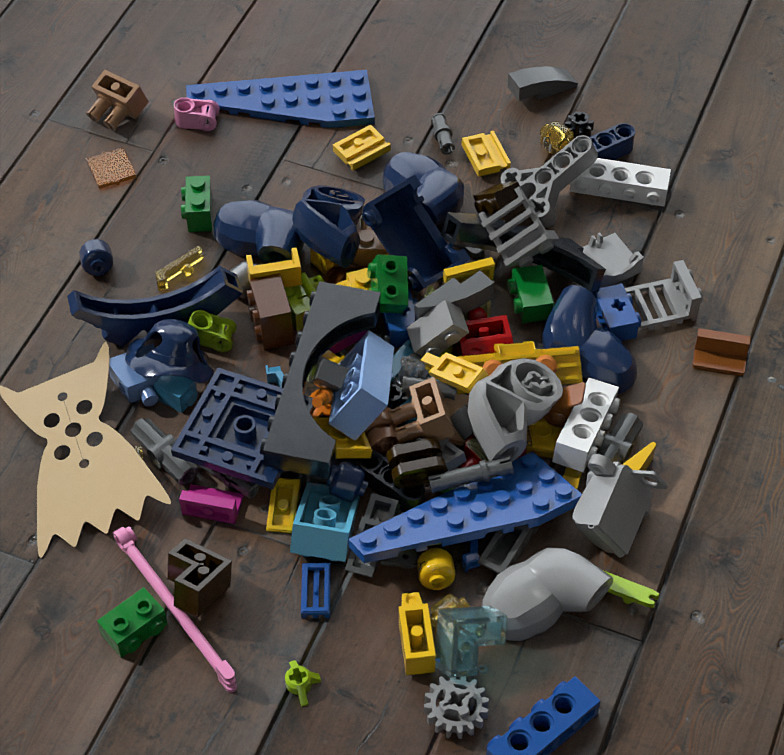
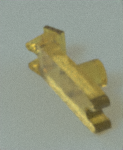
M197 246L162 269L155 271L158 291L167 289V281L180 273L190 276L194 271L192 266L204 258V255L201 253L203 249Z

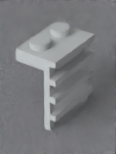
M517 187L514 189L519 196L517 199L489 218H487L484 212L478 215L482 220L481 224L489 232L490 239L497 246L498 253H501L504 258L505 265L520 266L522 268L533 261L532 257L539 252L544 254L554 247L553 243L559 240L554 230H545L521 187ZM523 203L526 211L498 230H494L492 227L494 222ZM528 217H531L534 224L502 244L499 239L500 236Z
M684 260L673 263L670 279L625 288L626 293L633 295L644 321L641 322L640 329L648 328L649 330H654V326L658 325L668 327L669 323L677 322V324H681L683 320L690 318L692 321H695L698 317L700 303L703 302L702 291L696 287L691 269H687ZM656 288H661L673 315L667 316L656 293ZM647 291L659 318H652L641 292Z

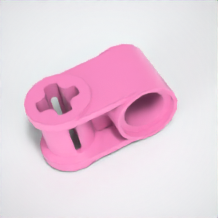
M179 98L174 102L175 124L182 129L214 130L217 124L215 118L219 114L220 107L212 100Z

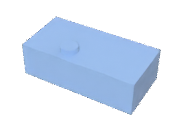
M370 330L367 331L339 363V365L347 368L348 372L342 388L333 393L334 398L329 417V424L354 441L388 406L390 381L393 376L394 347Z

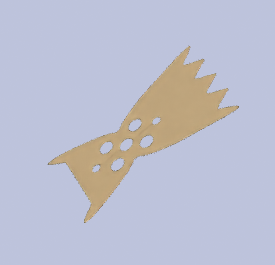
M104 342L93 363L19 393L0 386V395L7 405L30 429L41 437L46 438L48 442L41 459L37 484V546L40 558L45 554L54 534L60 536L73 547H76L84 522L92 524L107 534L116 509L122 510L139 521L146 496H151L163 503L171 504L168 494L133 446L116 430L99 420L105 402L109 373V347L107 342ZM60 393H67L66 400H58ZM83 400H89L92 403V409L87 414H79L76 411L78 403ZM52 413L58 414L60 421L57 426L48 428L44 425V419L47 415ZM79 423L81 425V432L76 437H69L65 434V429L69 424ZM99 432L103 435L102 442L98 446H89L87 444L89 434ZM62 445L68 446L70 448V455L66 459L58 460L54 457L57 447ZM83 459L89 461V465L86 468L79 466L80 461Z

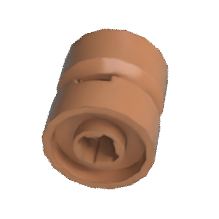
M388 407L364 431L372 450L379 452L384 457H386L391 447L400 444L395 433V428L398 427L394 424L390 408Z

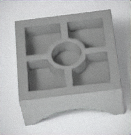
M599 232L597 240L593 235L588 245L583 246V253L606 269L600 288L612 286L642 272L644 257L639 251L633 254L616 233L603 238Z

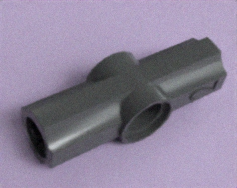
M630 412L622 414L611 434L607 433L604 437L598 454L609 458L612 462H619L621 465L625 463L631 454L633 443L643 427V422L639 417Z
M141 418L135 422L130 430L131 436L146 450L151 462L159 469L163 467L179 485L191 483L199 473L198 467L194 463L172 456L171 449L176 439L171 434L165 435L149 418Z

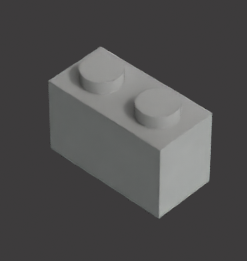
M447 300L442 301L407 327L413 351L422 357L427 352L438 357L444 350L459 342L461 338L469 333L462 309Z

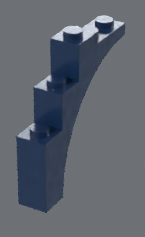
M218 266L205 277L186 287L149 298L131 300L106 299L90 296L73 290L67 298L72 316L92 324L96 328H101L102 336L107 342L124 347L141 331L145 330L149 333L151 328L159 321L175 319L188 323L192 313L198 310L217 316L239 298L243 291L237 274Z

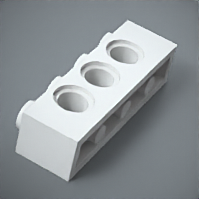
M597 158L594 164L570 183L569 192L665 206L671 169Z
M588 378L582 404L574 406L556 441L552 462L584 472L591 456L597 453L598 448H596V445L601 446L605 436V431L603 430H609L613 419L611 413L616 414L621 401V399L617 398L619 387Z

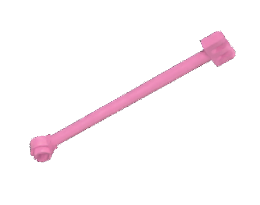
M128 526L127 528L121 527L114 531L113 537L120 549L126 555L128 554L216 671L218 680L225 690L229 693L235 692L237 690L234 670L226 660L222 661L187 613L174 607V596L135 546L134 542L137 541V537L133 530Z

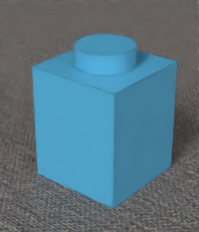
M166 375L161 376L154 383L159 401L180 413H183L188 406H192L197 399L196 382L188 378Z

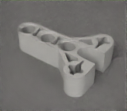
M581 135L573 139L540 168L526 170L509 168L505 170L501 176V182L518 181L527 198L533 194L528 201L544 228H548L556 221V213L554 211L559 192L594 164L598 153L591 139L588 136Z

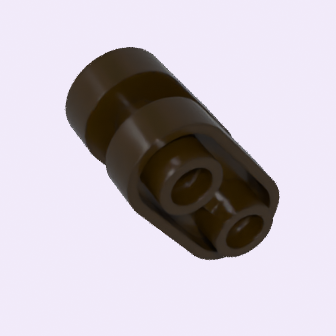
M424 438L416 442L396 444L386 454L389 467L393 469L391 475L394 484L399 488L430 483L428 476L448 472L446 462L442 458L440 443L435 439Z

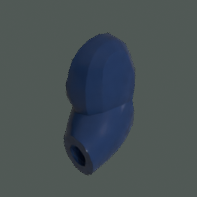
M401 152L393 156L387 163L382 179L384 190H390L415 174L422 184L417 188L418 197L421 195L424 197L421 204L435 226L445 223L448 212H460L464 202V183L456 175L446 170L441 163L429 156L411 152Z
M327 185L313 186L303 193L302 199L295 206L292 217L294 228L300 239L312 250L343 268L349 267L359 249L360 237L356 225L363 213L365 198L355 192Z
M245 200L223 205L215 216L213 224L215 239L220 246L237 256L246 257V255H251V257H258L264 264L292 260L291 248H297L299 256L304 247V242L300 239L292 221L294 211L274 207L257 200Z
M570 285L563 289L547 319L542 336L543 348L579 346L582 381L585 384L588 378H592L619 387L618 394L627 391L633 386L637 378V364L632 353L612 332L597 328V300L593 293L584 287Z

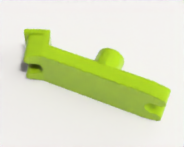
M606 572L613 577V583L607 592L622 597V600L627 604L635 602L645 607H655V602L650 599L658 600V592Z

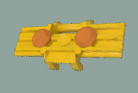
M525 341L516 344H495L494 350L497 353L458 356V358L484 368L488 376L501 364L525 358L545 364L556 374L562 385L583 382L579 346L536 349L533 341ZM456 388L457 394H466V392Z

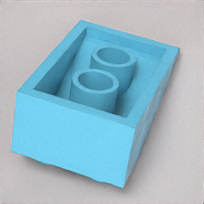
M307 482L293 522L290 553H296L304 557L314 556L325 558L329 561L346 562L349 551L348 539L352 537L360 496L357 495L354 501L348 502L331 495L327 485Z

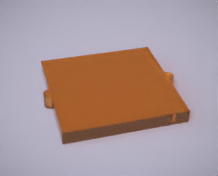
M123 147L109 152L103 151L102 154L86 158L99 189L114 184L119 185L121 182L136 178V174Z

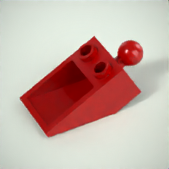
M481 307L467 313L468 321H466L469 333L461 338L459 342L455 343L458 356L497 353L494 350L495 344H514L507 316L487 318V312Z

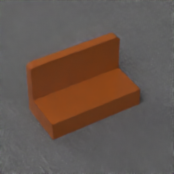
M699 328L692 367L694 369L744 376L751 336Z

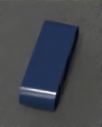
M621 123L589 137L598 153L597 158L616 160L629 154L633 150L635 128L630 124Z

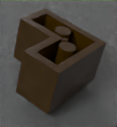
M519 182L496 184L473 195L475 200L474 206L478 214L484 212L486 215H493L517 199L519 196L514 189L520 187ZM522 203L500 219L508 223L526 211V208ZM528 217L517 226H531L534 222L531 217Z
M186 538L168 553L167 579L174 582V607L198 618L230 588L232 560Z

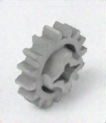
M451 673L450 680L448 681L442 676L439 677V686L431 683L430 693H425L424 702L426 704H424V714H429L427 716V723H436V733L442 729L446 730L447 738L451 736L452 732H456L459 739H462L464 731H467L471 736L474 735V726L481 729L483 727V719L488 717L487 707L489 705V698L484 697L485 688L476 689L477 680L474 679L469 683L466 681L465 674L461 676L460 680L456 679L454 673ZM442 696L443 701L439 702V706L436 707L438 699ZM476 705V710L471 716L470 711L473 709V706Z

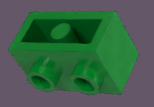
M210 175L186 177V187H181L182 201H185V204L181 205L182 219L187 221L188 232L213 231Z
M377 254L372 263L368 265L367 275L371 279L369 290L381 292L380 312L402 314L408 306L407 256Z
M536 265L512 269V279L508 280V289L510 295L514 294L515 297L513 300L515 313L520 314L522 323L547 320L553 309L554 302L543 266Z
M144 587L97 620L101 636L120 658L127 653L136 651L142 642L151 636L158 635L168 624L165 610Z

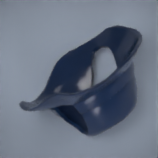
M175 319L157 322L146 337L138 338L128 346L125 362L128 366L144 377L151 378L170 375L185 377L194 382L202 383L209 380L214 374L213 369L208 363L207 355L200 349V339L197 330L190 324ZM163 339L161 345L151 350L147 355L140 358L136 357L146 341ZM193 348H195V349L198 351V353H199L201 359L203 360L204 364H202V363L200 362L199 357H198V355L196 354V352L194 351Z

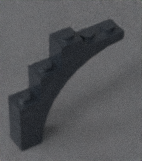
M447 213L441 236L454 246L498 252L497 246L490 239V234L486 227H483L481 224L482 220L478 214ZM499 219L492 224V227L496 231L507 223ZM515 226L500 236L499 239L504 244L529 226ZM558 237L559 240L553 243L554 247L544 254L539 252L532 257V263L542 265L549 270L561 274L590 292L599 291L606 271L604 267L584 254V248L570 238Z

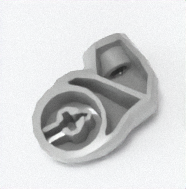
M525 358L506 362L499 365L491 375L478 381L470 391L468 401L469 420L473 433L489 461L510 456L511 462L518 458L527 445V426L533 425L542 419L562 397L563 387L561 381L545 364Z
M545 548L528 560L512 565L497 575L483 598L481 617L487 628L496 636L506 640L522 641L536 634L544 633L555 624L562 612L590 611L605 596L613 583V577L585 557L570 550Z

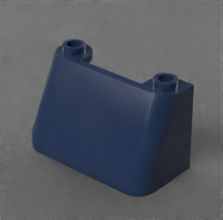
M414 174L368 202L363 207L362 218L365 224L372 228L389 255L407 256L408 288L421 292L428 286L441 280L444 269L465 264L471 258L464 248L460 251L454 250V245L451 243L447 244L441 236V233L421 204L424 197L422 195L418 197L417 188L422 184Z

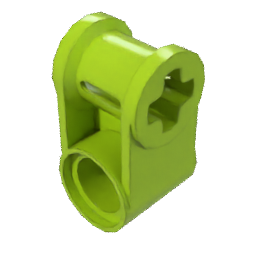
M202 310L192 313L188 324L197 330L200 345L220 352H227L232 349V334L236 332L237 328L233 320Z

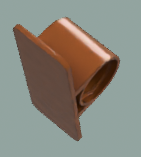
M581 382L564 387L562 397L543 418L554 427H564L573 406L582 404L586 384Z

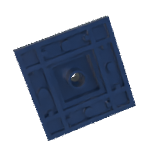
M217 368L171 449L172 456L273 490L283 470L264 466V456L260 454L262 439L268 437V421L270 416H275L276 397L278 394H282L283 389ZM304 395L306 406L312 416L315 407L312 405L313 398Z

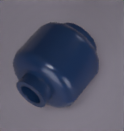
M91 239L81 246L79 251L80 261L86 273L93 276H101L111 270L113 255L108 243L100 239Z
M341 462L338 466H333L330 479L326 480L325 485L329 486L328 490L331 495L352 502L357 495L360 497L364 495L368 482L364 480L365 472L363 469L347 462Z

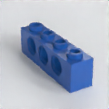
M576 676L568 682L562 681L556 686L553 694L546 700L540 699L532 707L531 713L525 718L518 717L510 725L509 731L503 736H495L487 745L486 755H550L598 714L600 700ZM565 708L569 711V713L562 714L559 713L556 709ZM543 726L548 731L539 732L535 729V727ZM515 744H521L526 749L519 751L514 749L512 746Z

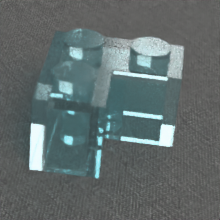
M492 606L439 609L435 667L450 678L477 675L479 646L505 644L507 615Z

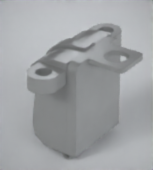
M593 454L588 463V468L591 471L587 474L586 488L574 509L572 518L577 528L594 545L607 553H615L621 558L625 554L628 555L644 516H648L652 507L650 502L652 491L650 488L667 489L668 485L654 471L632 470L628 465H621L619 462H612L603 455ZM644 477L652 478V479H654L657 483L650 482V481L646 480Z

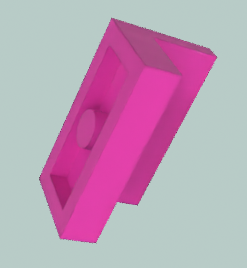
M191 484L189 491L182 490L179 501L183 515L235 524L244 495Z

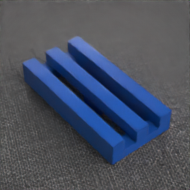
M302 563L301 618H307V615H313V618H319V615H324V618H330L331 563ZM308 570H314L313 607H307ZM320 570H325L324 607H319Z

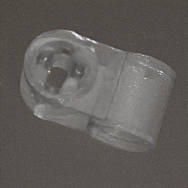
M412 353L401 358L400 363L402 366L393 383L402 389L404 376L428 379V377L432 376L429 375L426 366L421 362L422 356Z

